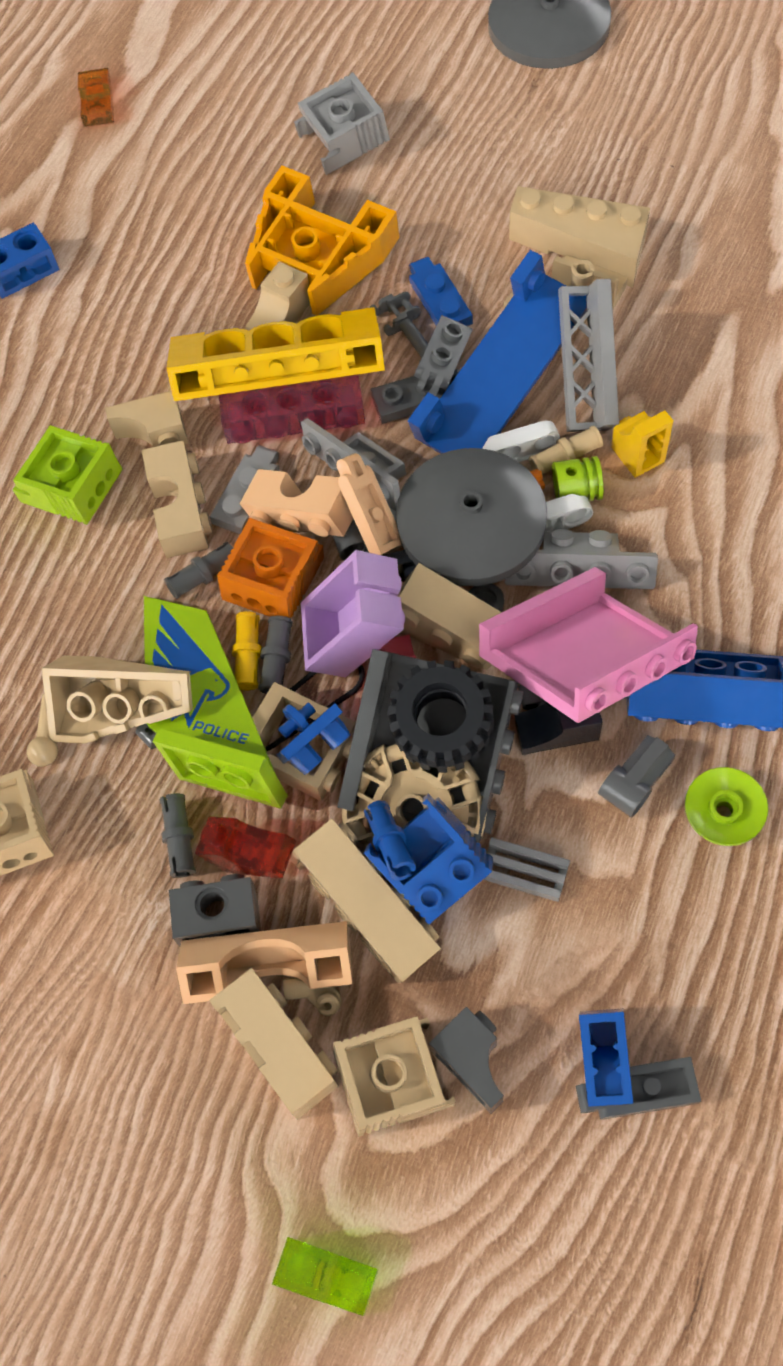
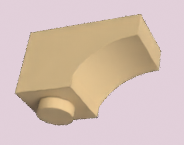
M279 261L260 284L261 294L259 302L251 319L245 326L246 330L249 331L256 326L270 322L286 321L295 323L310 304L307 292L309 287L308 274Z
M172 391L105 408L107 419L116 439L138 438L148 442L153 447L184 440L185 445L189 444L178 402L173 399Z

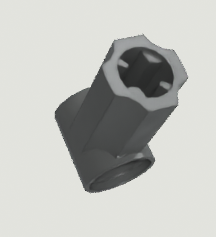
M647 735L624 765L616 766L601 785L598 794L632 818L648 799L652 792V786L673 762L675 754L664 741L658 737L654 738Z

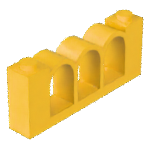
M375 307L341 312V315L313 316L301 320L297 324L286 321L270 322L256 326L249 331L231 328L214 331L206 335L205 332L174 336L170 338L167 360V373L174 401L385 371Z

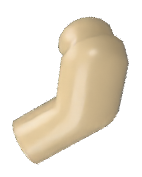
M298 978L283 979L285 1000L307 998L318 1009L319 1013L324 1016L334 1015L340 1009L342 999L339 991L334 986L310 989Z

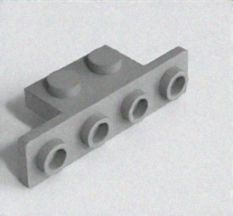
M306 418L301 421L304 435L302 442L305 449L311 455L318 456L332 470L336 471L338 460L354 453L359 454L364 464L372 468L388 506L396 511L398 498L400 497L398 479L406 475L404 462L359 432L342 442L310 419Z
M558 529L553 532H545L543 550H538L524 568L506 578L505 584L557 586L596 567L606 573L605 588L654 589L656 585L658 555L645 552H620L618 533H609L604 530L580 533Z

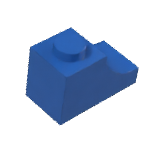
M624 1008L580 1011L579 1022L588 1107L633 1104Z

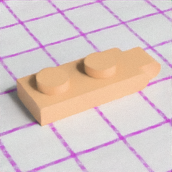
M357 453L338 460L336 464L340 474L338 485L368 552L382 555L401 545L397 523L372 468L365 465L361 456Z

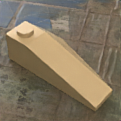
M63 655L42 668L49 737L53 742L86 744L96 741L100 737L114 733L119 734L133 727L147 723L152 724L193 710L190 671L104 657Z

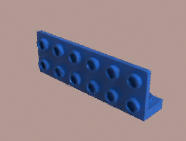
M529 250L510 277L514 296L442 397L439 399L428 392L408 419V424L414 438L440 454L463 448L482 449L490 436L500 434L562 347L558 289L566 285L545 274L542 255L532 250ZM569 296L570 310L579 318L587 311L586 296ZM570 320L572 328L575 324Z

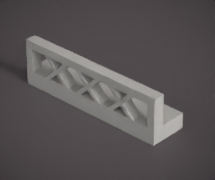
M596 279L589 286H561L558 289L567 432L585 431L591 426H595L598 431H608L619 424L611 279ZM569 296H586L587 311L581 318L570 310ZM586 318L588 321V326L584 323ZM570 320L575 324L572 328ZM577 328L589 338V347L583 354L572 345L571 335ZM588 354L590 355V362L586 359ZM572 356L577 360L574 364ZM580 364L591 373V383L585 390L574 381L573 371ZM591 389H592V397H590V396L588 395V393H589V391H590ZM575 392L579 395V397L576 400ZM582 399L593 409V422L576 423L575 407Z

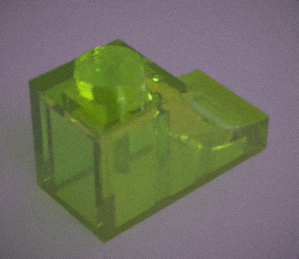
M287 1237L272 1285L365 1316L379 1269Z

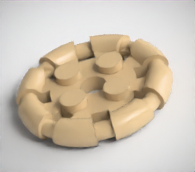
M383 744L367 755L364 764L365 772L362 771V778L356 795L359 797L358 803L355 806L356 810L342 809L343 822L353 831L358 839V842L354 845L366 857L364 854L366 846L372 843L374 848L372 840L374 834L373 832L366 834L362 820L365 819L364 810H369L367 806L372 802L378 800L386 801L390 806V811L397 826L403 828L409 822L402 813L404 803L412 798L418 799L422 803L423 798L429 793L434 800L439 797L466 827V831L471 832V837H474V834H479V812L483 796H481L476 782L480 779L468 761L464 762L465 768L456 771L455 766L447 767V773H439L436 777L431 773L425 772V769L421 768L420 763L415 762L413 764L409 761L405 753L400 751L397 744L388 747ZM404 759L407 770L394 774L392 762ZM371 780L380 785L373 798L365 794ZM461 787L465 801L454 805V797L449 790ZM486 817L484 820L481 836L483 835L485 829Z

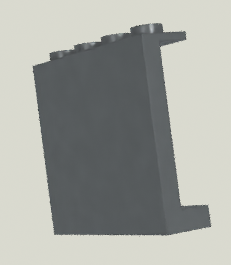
M372 649L337 808L349 811L356 810L355 806L359 799L356 795L359 790L362 771L365 772L364 764L367 755L383 744L386 747L396 744L388 718V706L392 705L390 701L392 690H399L398 680L403 675L407 679L412 676L410 669L418 665L421 671L428 669V661ZM436 663L437 667H444V664ZM471 671V675L474 677L478 674L483 680L484 688H488L494 714L493 735L489 736L488 747L485 751L482 749L479 751V758L474 763L468 760L480 779L476 782L480 794L483 796L479 812V834H474L476 842L479 843L483 839L484 833L491 834L497 811L490 809L493 793L500 795L506 771L499 770L502 754H510L515 731L508 730L511 714L519 715L524 692L517 690L518 681ZM437 699L423 707L419 713L417 723L428 734L436 736L448 735L456 731L463 724L466 718V711L461 704L454 700ZM404 759L392 762L394 774L407 770ZM431 767L430 771L425 770V772L431 773L436 777L439 774L436 767ZM371 780L365 794L373 798L380 785ZM461 787L449 790L454 797V805L465 801ZM412 798L404 803L402 813L405 819L410 822L424 808L418 799ZM486 817L485 829L483 835L481 836L484 820Z

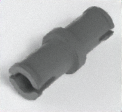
M225 542L222 546L202 558L199 556L191 559L190 565L172 576L166 577L164 582L173 597L178 599L181 595L201 583L207 585L212 582L213 576L222 570L221 567L225 565V560H228L227 556L231 554V549H234L231 544Z
M271 616L268 620L269 627L266 647L261 649L260 654L263 660V667L258 690L265 694L268 693L274 682L283 686L286 664L291 660V652L288 650L293 621L285 616Z
M180 793L168 794L166 797L159 799L165 831L161 833L162 842L167 844L170 876L173 878L187 877L190 874L196 873L191 840L194 838L193 828L188 826L185 795Z

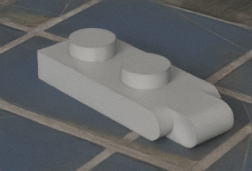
M258 445L252 456L244 455L210 515L212 524L241 534L249 519V515L241 507L240 502L258 469L279 471V465H276L279 459V452Z

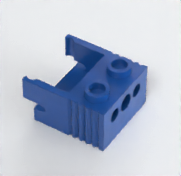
M428 793L422 802L427 807L402 828L406 834L407 841L405 845L416 865V870L411 871L412 875L404 880H393L389 875V870L382 853H378L373 848L372 843L366 846L364 854L400 894H404V898L409 900V904L415 906V911L420 912V916L425 917V922L429 925L492 872L493 857L490 854H486V849L481 848V844L476 842L475 837H471V832L466 831V827L439 797L434 800Z

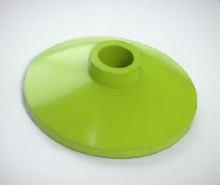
M718 767L703 772L691 783L685 797V812L690 825L701 837L717 845L736 846L752 840L762 830L768 816V801L760 784L749 774L735 768ZM717 807H728L731 815L727 817L721 816L717 812Z

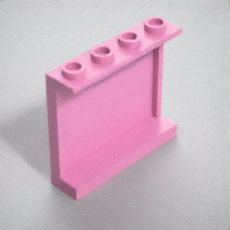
M594 567L480 623L479 656L575 722L580 723L693 660L697 649L698 626L693 623L676 633L670 632L605 594L606 573Z

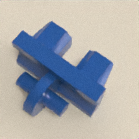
M307 703L298 711L288 704L282 709L288 721L278 730L285 738L295 730L299 731L300 734L276 756L283 764L289 761L304 775L308 774L323 760L309 744L314 737L319 734L329 747L334 750L351 735L343 721L338 717L343 713L342 710L334 703L309 725L307 719L316 712L314 707Z

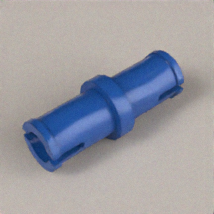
M378 800L372 802L367 806L369 810H364V816L368 820L374 834L372 839L374 848L378 853H382L389 870V875L393 880L407 879L412 875L411 871L416 870V865L405 845L407 841L406 834L400 826H397L390 811V806L386 801Z

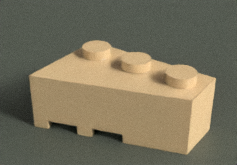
M418 563L397 596L401 597L402 610L405 614L404 630L401 633L405 635L410 634V637L458 657L472 667L488 670L492 664L479 656V624L502 612Z
M252 968L209 1000L297 1120L338 1088L337 1083L332 1078L338 1072L337 1068L323 1050L317 1055L307 1044V1041L313 1037L298 1016L292 1021L282 1010V1007L288 1004L273 983L266 987Z

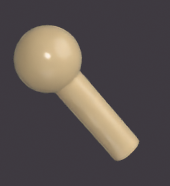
M42 694L37 736L27 746L29 761L39 767L50 765L58 755V747L49 737L45 694Z

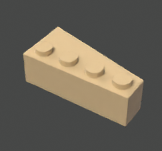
M517 186L510 209L509 240L545 254L554 252L563 257L568 255L579 260H588L593 265L628 277L627 286L633 288L646 239L650 208Z
M331 818L293 850L290 860L299 870L304 866L309 870L307 875L315 889L322 897L324 896L328 900L330 898L333 899L336 903L334 908L341 919L347 921L348 927L354 932L358 930L362 934L360 939L394 980L397 983H402L441 949L435 942L439 935L430 924L428 925L425 922L424 918L418 922L408 910L411 905L409 900L404 898V894H400L395 887L391 889L381 876L383 874L367 856L364 857L354 844L358 842V839L353 831L344 822L337 825Z

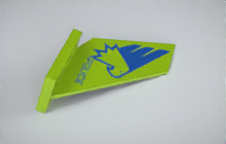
M144 596L145 664L190 671L193 710L188 713L152 724L147 723V726L156 733L153 743L179 780L282 809L288 795L276 775L208 612Z

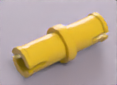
M243 611L236 614V644L232 646V656L235 657V678L240 690L244 691L258 688V658H260L262 646L258 644L260 615H256L255 612Z

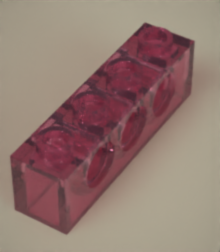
M359 375L219 395L221 423L227 444H243L252 440L282 438L286 435L303 433L301 421L306 418L324 430L340 427L351 428L355 425L366 424Z

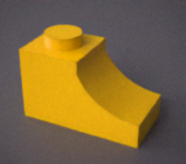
M666 410L653 417L648 416L645 411L633 417H625L613 429L611 448L634 478L665 462L674 422Z

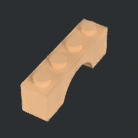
M347 921L182 940L176 970L183 1004L209 1001L250 968L255 971L258 977L286 975L298 978L310 989L353 984L352 951Z

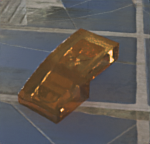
M102 68L78 72V91L81 98L80 116L83 126L113 123L114 107L109 69Z

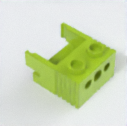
M50 425L13 479L16 485L13 488V492L21 503L56 515L60 514L62 517L66 516L68 519L72 518L74 521L77 520L88 525L123 469L109 443H102V441H96V439L91 440L90 437L86 438L77 433Z

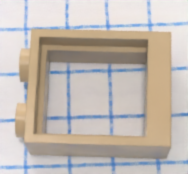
M274 682L252 718L266 747L284 717L282 709L288 704L299 711L307 703H310L316 710L309 717L313 720H316L329 708ZM341 714L338 716L351 735L334 750L329 749L314 776L309 773L304 775L293 765L287 762L283 764L279 758L267 753L278 779L322 801L326 792H333L339 783L342 774L339 769L345 759L349 757L356 722Z

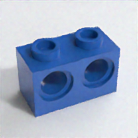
M34 222L0 238L1 299L60 270L51 247Z

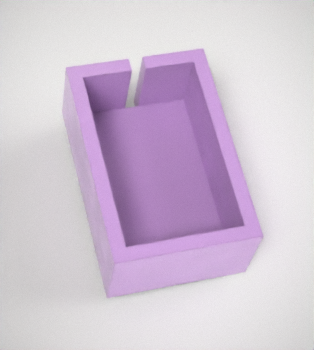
M355 550L301 602L305 671L347 677L371 657L372 649H381L404 630L405 614L402 610L401 597H397L402 584L401 577L398 574L397 559Z

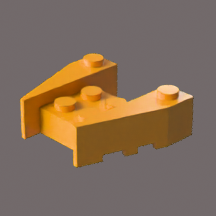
M281 165L264 190L261 214L257 216L255 223L256 232L253 243H250L245 266L251 286L255 290H257L267 273L272 271L279 261L308 274L309 287L307 292L313 315L318 316L385 261L400 238L397 213L370 200H366L351 224L312 209L315 199L310 176Z

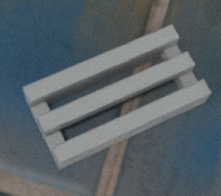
M491 837L486 854H490L493 857V865L554 882L555 885L554 888L493 870L483 880L559 902L570 860ZM496 852L520 858L543 866H547L553 869L559 870V872H552L536 866H532L519 861L496 855Z

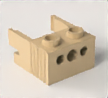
M19 769L0 776V876L54 856L34 781L27 770Z
M418 1016L378 1028L375 1032L368 1031L366 1035L362 1033L359 1037L352 1036L351 1040L346 1038L343 1042H334L333 1054L358 1137L363 1136L365 1132L369 1134L372 1130L379 1131L381 1127L385 1129L388 1125L394 1126L396 1122L403 1123L452 1107L456 1103L454 1096L449 1100L444 1099L422 1031V1028H429L430 1022L428 1018L419 1020Z

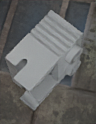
M353 72L349 76H345L344 79H340L339 82H334L328 88L325 87L298 102L300 112L303 117L294 121L298 136L302 138L303 135H310L315 132L328 149V155L325 158H320L326 175L362 156L368 150H373L379 144H383L384 141L390 140L383 110Z

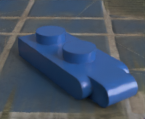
M427 256L409 264L412 275H409L410 284L436 326L441 315L465 326L473 324L471 311L440 263L434 265Z

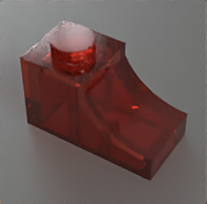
M209 816L201 832L195 854L226 873L283 879L296 840L287 834L254 827L237 818Z

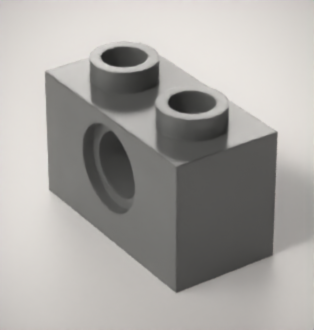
M231 874L223 876L220 882L205 884L203 881H187L180 884V888L169 890L172 937L179 947L182 940L261 931L257 888L251 877L245 878L242 874ZM216 901L224 902V908L220 914L212 917L206 916V910L211 903Z

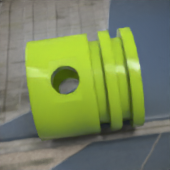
M598 456L591 457V461L586 457L582 458V462L580 459H571L552 463L555 499L570 494L585 496L589 501H593L594 497L596 500L603 499V475Z

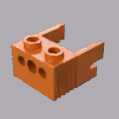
M249 518L234 544V549H231V554L227 556L228 560H225V565L221 567L222 570L217 574L221 598L224 601L269 617L278 615L291 619L324 559L323 545L318 544L317 540Z

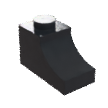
M547 702L531 710L520 712L519 715H514L522 755L599 741L603 723L600 712L577 723Z

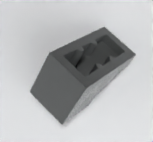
M465 1007L429 1043L430 1051L492 1114L503 1103L504 1095L494 1083L489 1069L490 1053L497 1046V1037L493 1034L497 1028L481 1011L474 1015Z

